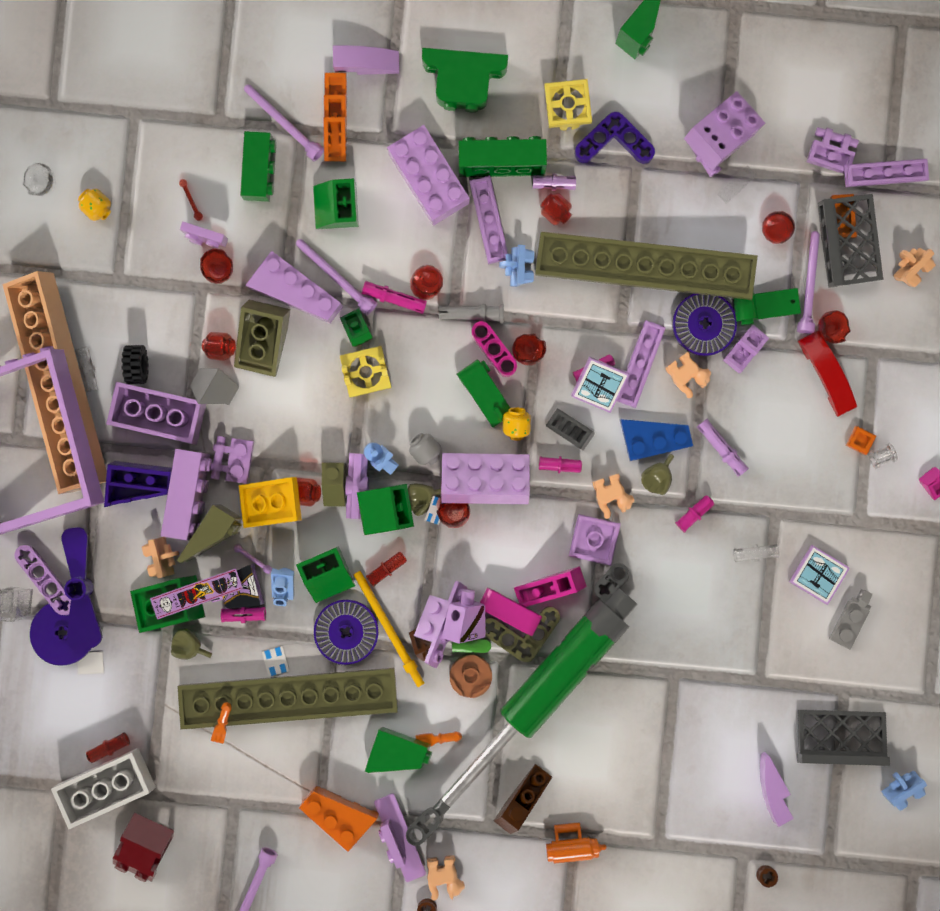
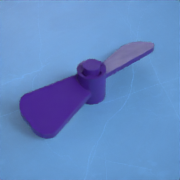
M81 527L68 528L61 536L71 579L67 581L64 587L65 595L71 599L67 644L74 650L90 649L101 643L103 635L90 597L94 585L86 577L88 534Z

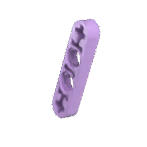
M27 545L18 547L14 554L17 563L55 612L60 615H69L71 599L65 595L63 584L33 547ZM30 551L28 557L31 559V561H36L37 559V562L31 564L29 560L22 559V557L24 556L22 552ZM37 566L44 568V575L40 578H36L33 574ZM53 582L57 585V592L49 595L46 588L49 583ZM60 596L62 601H69V604L67 605L69 609L61 610L62 603L60 602V600L56 599L55 601H53V599Z

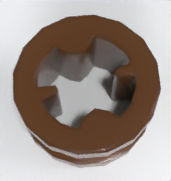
M763 865L758 868L756 877L764 887L770 888L776 885L778 874L771 866ZM769 872L772 878H767L765 881L763 874H768Z
M429 898L421 900L417 911H423L422 907L425 906L426 908L428 905L431 907L430 911H437L436 903Z

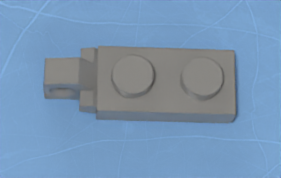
M861 589L857 598L852 597L847 602L829 638L830 640L851 650L870 612L871 606L868 604L873 595L872 593Z

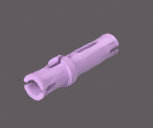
M708 419L696 427L722 457V461L726 462L738 477L749 469L737 455V451L728 445Z

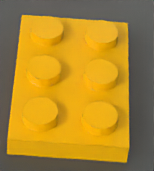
M297 477L239 485L243 528L302 521Z

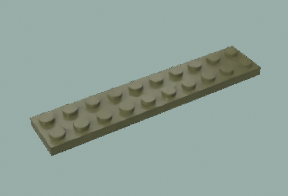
M541 232L535 275L752 300L758 255Z
M395 668L195 683L177 686L180 730L215 727L218 724L217 720L220 717L221 707L226 702L231 704L232 710L228 717V724L225 726L398 712Z

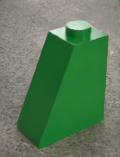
M382 727L378 730L365 772L421 769L431 759L432 752L429 751L431 744Z

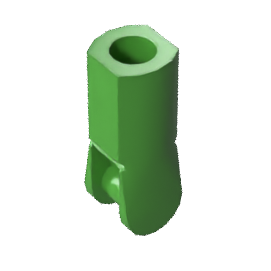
M476 639L460 644L452 642V652L486 653L491 649V643L486 639Z

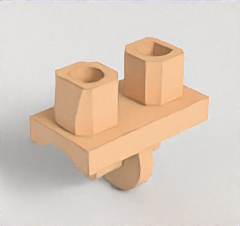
M913 248L910 252L902 250L899 253L902 260L898 264L901 268L893 277L897 281H904L908 286L916 287L921 282V277L917 274L918 271L921 269L923 272H929L936 266L931 258L935 253L931 249L926 251L921 248L917 250Z
M165 537L148 540V544L142 546V551L145 557L152 556L154 564L148 565L147 568L149 576L162 578L175 574L173 565H175L174 556L179 555V551L172 552L170 544L167 545Z

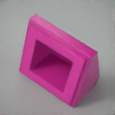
M934 467L920 477L919 481L932 499L936 500L940 497V470Z

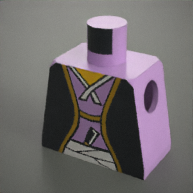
M254 564L237 570L243 587L242 590L211 600L212 603L223 600L226 609L264 604Z

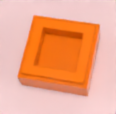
M855 426L846 446L863 455H867L876 435Z

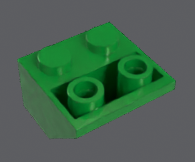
M354 178L334 179L313 186L316 229L359 227L357 188Z
M407 484L357 492L364 535L414 527Z
M339 546L296 564L303 583L315 603L356 586Z

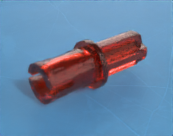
M398 552L385 563L381 562V566L369 575H366L372 586L375 587L376 584L388 575L391 577L392 572L406 563L407 559L402 552Z
M123 732L110 740H104L103 744L86 752L87 760L93 763L107 755L112 756L113 752L130 745L129 737Z

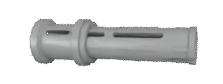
M482 304L480 307L439 306V320L499 321L500 324L504 322V304H500V306H486V304Z

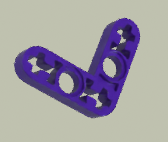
M611 112L578 143L574 153L575 158L579 162L587 163L615 138L639 163L646 164L653 159L655 148L620 112ZM611 119H619V127L617 125H614L610 129V131H608L607 128L610 126L612 122ZM602 132L606 137L605 141L602 143L596 142L594 134ZM628 132L633 133L636 137L635 142L627 143L624 140V135ZM639 141L642 142L639 146L642 150H649V157L646 155L642 157L640 155L642 151L638 146L636 150L633 149ZM591 143V144H592V147H591V148L589 149V151H588V155H589V156H587V155L581 156V155H580V152H581L580 148H582L583 150H585V149L589 146V144Z

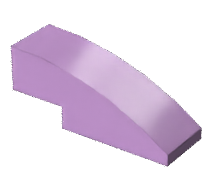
M333 46V68L335 73L356 72L357 75L399 74V51L366 46Z
M764 752L761 754L760 781L763 797L773 822L780 827L794 819L783 800L791 794L770 756Z

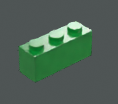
M244 131L240 192L243 200L270 202V195L274 193V183L271 182V174L275 173V161H272V154L276 153V140H273L271 133Z

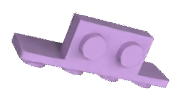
M455 581L448 601L429 595L415 631V637L432 642L425 659V663L431 667L437 668L443 659V651L446 643L449 642V640L442 638L448 605L461 601L462 590L467 589V586L461 582Z
M391 793L375 800L374 804L382 821L381 830H378L382 843L386 842L388 846L387 856L390 863H394L396 869L401 868L406 882L426 875V870L416 846L409 844L406 839V832L409 828L395 794Z

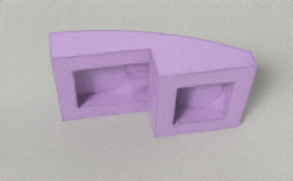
M752 324L723 361L740 374L764 346L769 337Z

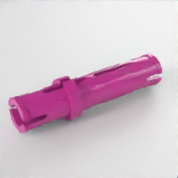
M365 281L362 290L363 295L379 299L382 303L385 301L421 314L424 313L427 304L426 300L394 291L386 285L383 287Z

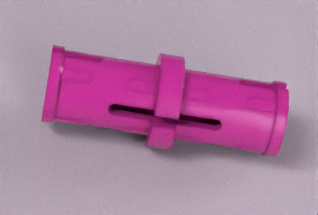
M266 607L221 609V622L241 621V623H246L247 621H266ZM234 614H253V615H237V616H235Z

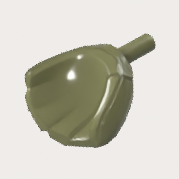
M669 454L664 464L657 463L652 465L642 473L641 482L649 492L660 495L668 492L672 482V474L668 468L674 458L672 454Z
M410 484L408 486L411 511L416 516L426 513L433 496L441 494V488L434 490L429 485Z
M186 628L178 630L173 635L171 655L175 658L188 660L195 657L197 653L211 658L212 653L201 649L199 639Z

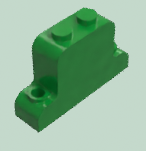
M422 48V64L426 72L437 74L436 100L441 107L448 111H455L458 108L465 109L466 112L476 113L487 105L489 80L491 78L500 79L507 73L508 55Z

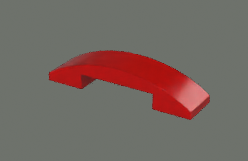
M816 331L798 340L807 360L810 359L829 395L828 400L836 416L839 417L856 408L857 404L847 378L820 333Z

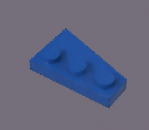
M620 419L629 461L693 446L688 425Z

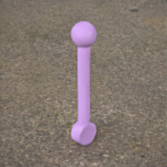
M236 544L234 546L235 552L242 553L244 556H246L251 561L256 563L258 566L263 568V571L266 574L271 573V566L264 565L262 562H260L255 557L250 555L248 552L243 550L240 544Z

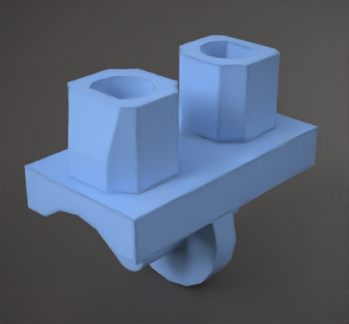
M518 245V247L511 248V254H506V261L499 262V267L505 268V276H510V286L517 287L534 281L533 271L525 270V263H533L534 251L525 249V245Z
M371 442L365 446L364 456L379 472L383 468L391 475L399 466L391 458L393 454L383 445L380 446L378 443Z
M272 568L271 589L274 605L285 607L288 600L294 599V571L291 569L282 568L277 570Z
M914 770L903 776L895 772L892 774L895 781L881 791L883 796L901 811L907 807L908 802L906 799L910 796L920 799L926 795L924 787L927 784Z

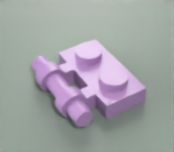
M817 127L815 136L821 137L822 142L818 140L812 142L806 162L844 174V166L853 163L856 153L849 151L848 147L856 148L859 140L851 138V135L846 133L844 135L835 133L830 128L822 129ZM830 140L840 143V147L830 145Z
M217 436L216 444L213 446V451H215L214 460L210 467V470H212L211 479L219 480L220 471L226 472L225 481L248 484L254 441L232 438L231 446H224L226 437ZM223 452L229 453L227 466L222 465Z

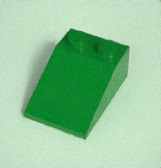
M643 0L620 28L615 44L633 59H636L639 54L643 56L651 46L649 44L653 40L652 33L655 28L661 0Z
M197 576L181 577L130 591L139 633L205 618L203 604L157 620L150 600L152 597L198 582Z

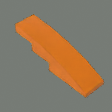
M325 73L324 161L346 162L347 73Z

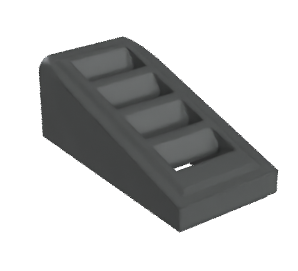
M558 408L546 424V427L582 451H584L595 434L591 429ZM562 416L564 419L559 425V427H554L560 419V417ZM568 421L571 422L566 432L563 433L562 430L564 429ZM577 426V427H578V430L576 431V433L574 434V436L571 438V437H570V434L572 433V431L574 430V428ZM582 432H586L580 443L577 442Z

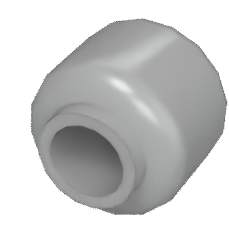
M420 433L409 443V452L420 465L428 463L433 465L439 460L441 446L431 434Z

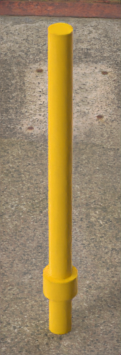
M361 570L356 572L353 576L403 661V668L406 673L411 675L416 686L420 687L425 682L417 670L418 666L415 660H411Z

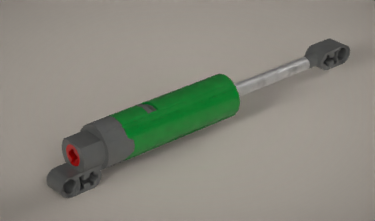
M614 564L597 582L595 594L599 599L565 636L560 646L557 645L500 709L501 715L508 723L433 807L425 810L406 832V839L409 844L413 846L421 845L442 823L444 814L517 732H520L526 738H532L587 676V671L592 669L630 627L624 620L637 606V603L620 589L629 578V570L624 564ZM615 569H624L626 572L625 577L620 580L614 578L613 572ZM610 576L612 581L618 585L614 587L612 584L608 589L610 591L608 595L605 593L600 595V586L606 587L610 583L606 579ZM434 813L436 815L435 821L428 824V826L424 825L430 819V815ZM414 829H419L422 832L421 840L414 838Z

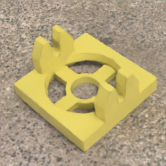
M588 79L544 84L549 128L560 127L561 130L565 131L568 127L575 130L580 125L592 124ZM577 90L583 98H576L571 92ZM564 92L560 100L552 101L555 93L562 94ZM570 97L574 100V106L572 108H565L562 100ZM584 105L581 114L573 119L575 107ZM553 108L564 110L566 112V119L557 116Z
M382 346L340 355L342 373L344 374L349 398L392 388ZM366 356L375 358L380 365L372 367L370 364H367ZM359 358L361 365L358 367V370L349 372L351 364L355 359ZM368 366L372 369V374L369 378L361 377L360 369L362 367ZM381 372L380 380L376 385L372 386L371 379L374 374ZM359 377L365 381L366 388L357 386L351 379Z

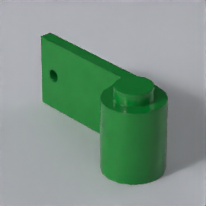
M798 288L758 294L753 293L752 300L733 298L736 322H741V326L754 324V320L801 314Z
M477 359L456 375L491 426L495 427L503 421V415L508 412L510 406L489 376L488 372L491 370L485 361L480 362Z

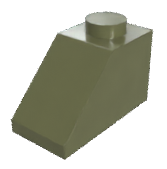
M322 463L321 485L324 506H346V463Z

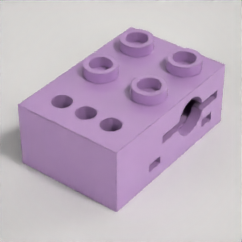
M736 91L697 123L684 139L713 171L763 127L765 122Z

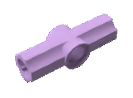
M349 453L348 476L346 477L345 494L347 495L346 518L361 519L357 492L369 490V477H367L368 460L364 454Z

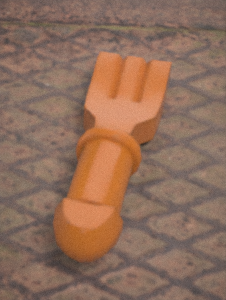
M228 702L224 703L221 707L220 717L217 720L218 724L215 726L211 737L213 742L224 743L227 731L225 725L228 724V717L232 710V706Z
M454 731L453 733L446 734L439 733L438 736L432 733L415 735L417 740L433 746L438 742L440 744L452 741L458 742L461 740L462 734Z

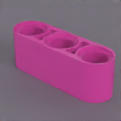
M480 321L475 323L472 327L474 341L501 376H512L517 369V362L486 322ZM479 327L487 330V335L483 338L475 334L476 329ZM490 345H498L500 352L497 355L490 354L488 351ZM509 361L513 365V370L504 372L501 364Z
M488 587L480 603L485 605V612L530 636H533L542 619V616Z

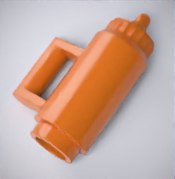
M580 822L554 825L555 841L546 844L548 862L553 861L554 864L592 860L593 858H598L599 853L607 848L606 845L599 844L596 838H582ZM577 832L578 834L577 839L559 840L558 833Z

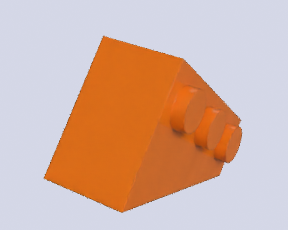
M316 786L299 807L300 810L347 852L372 826L379 815L375 810L367 809L356 802L353 803L346 800L340 795Z

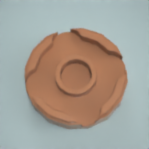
M466 654L459 657L452 664L450 683L459 695L476 698L483 695L489 689L492 681V670L489 663L483 657L475 654Z

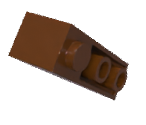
M534 764L493 821L509 834L519 831L551 781L552 776Z

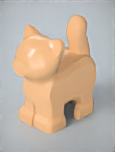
M689 352L679 358L683 366L677 367L678 363L674 361L665 370L671 375L673 383L690 399L693 397V392L686 384L694 378L695 382L701 388H704L710 381L711 371L700 368L690 358Z
M619 474L609 476L610 485L608 486L604 485V478L592 482L596 491V500L604 513L605 519H609L611 516V511L607 506L608 503L617 500L618 508L624 513L631 508L632 503L635 501L632 495L625 492L619 480Z
M454 855L445 856L443 866L438 865L437 857L427 859L428 886L432 893L431 899L434 901L439 896L437 889L439 885L447 884V892L451 899L454 896H458L465 889L464 882L457 877Z

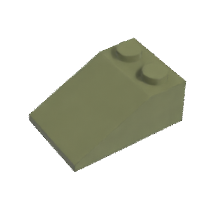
M250 299L241 307L234 362L235 368L276 377L288 330L291 309Z
M221 504L212 505L177 561L179 563L191 561L233 534L236 535L242 527L240 523L242 517Z

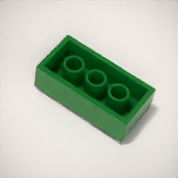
M511 136L507 137V140H498L497 137H486L485 140H476L474 137L463 138V140H459V177L545 175L547 167L546 139H541L540 136H531L528 139Z

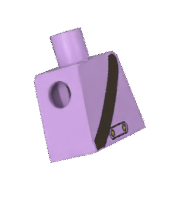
M463 589L461 601L448 605L442 635L443 639L460 644L485 638V605L474 601V590Z

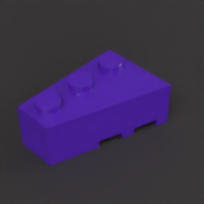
M113 461L107 464L104 507L168 495L172 468Z

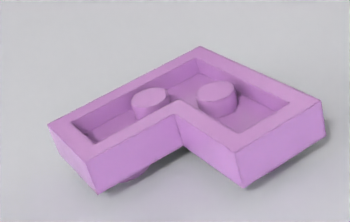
M182 221L180 230L185 234V238L190 240L189 242L200 246L205 243L214 248H218L219 245L226 247L228 238L225 235Z

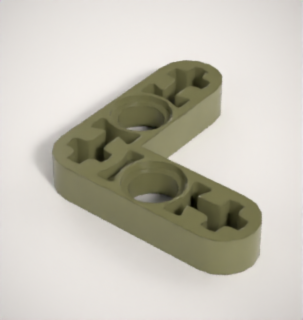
M552 606L545 607L539 615L542 616L541 621L543 623L547 619L545 616L546 612L551 613L554 611L556 618L554 621L549 620L547 626L550 627L549 630L541 624L537 626V628L544 631V637L541 640H535L528 634L521 637L493 617L485 618V624L494 622L496 630L500 631V627L505 630L499 634L498 640L494 638L497 634L493 631L486 632L485 636L520 661L530 662L559 623L560 613ZM505 634L514 636L512 645L506 646L502 643V637ZM518 640L522 641L519 644L522 648L530 647V656L522 657V652L518 648H516V652L512 651L517 645Z

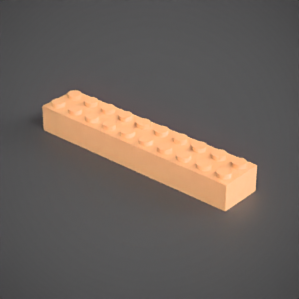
M36 271L2 284L21 356L28 353H40L41 348L53 346L54 349H64L99 484L105 483L107 470L54 273ZM45 360L26 367L25 371L58 494L76 492L81 490L48 363Z

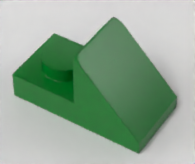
M359 308L340 317L353 347H357L373 338Z

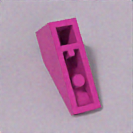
M579 566L517 586L514 590L519 604L527 607L577 593L587 587Z

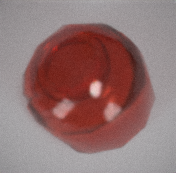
M784 211L770 213L762 223L764 237L773 244L786 242L795 231L793 218Z
M213 248L206 251L200 258V270L209 282L222 284L228 281L233 274V262L224 250Z
M432 265L419 267L414 271L410 279L412 293L422 300L433 299L443 287V276Z
M838 310L824 313L818 322L820 337L829 343H843L846 341L845 337L851 332L848 318Z
M522 334L515 339L512 345L513 356L522 365H535L542 360L546 353L545 340H540L536 334Z
M441 501L436 513L443 525L448 528H459L469 520L471 509L468 503H442Z

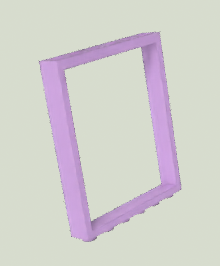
M53 346L41 348L40 353L22 355L23 359L5 361L4 366L0 365V376L47 360L83 498L0 523V535L105 503L64 349H54Z

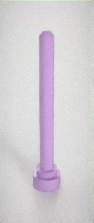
M251 85L244 87V91L305 148L306 155L313 162L322 156L324 148L319 143L309 141Z
M818 231L811 233L803 318L800 319L797 325V332L804 334L815 333V323H813L811 318L820 237Z
M302 239L296 241V246L359 303L358 306L363 314L367 316L375 309L378 303L373 298L364 297Z
M266 847L261 849L258 856L259 867L239 911H249L267 868L275 863L278 856L274 850Z

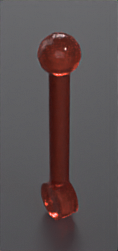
M181 179L179 185L183 187L192 206L194 218L200 221L203 215L198 211L187 188V181Z

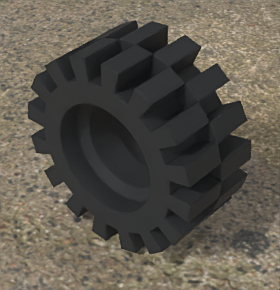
M125 345L123 348L124 352H122L123 358L121 359L124 382L126 384H145L146 380H148L147 374L149 373L146 347L144 345Z

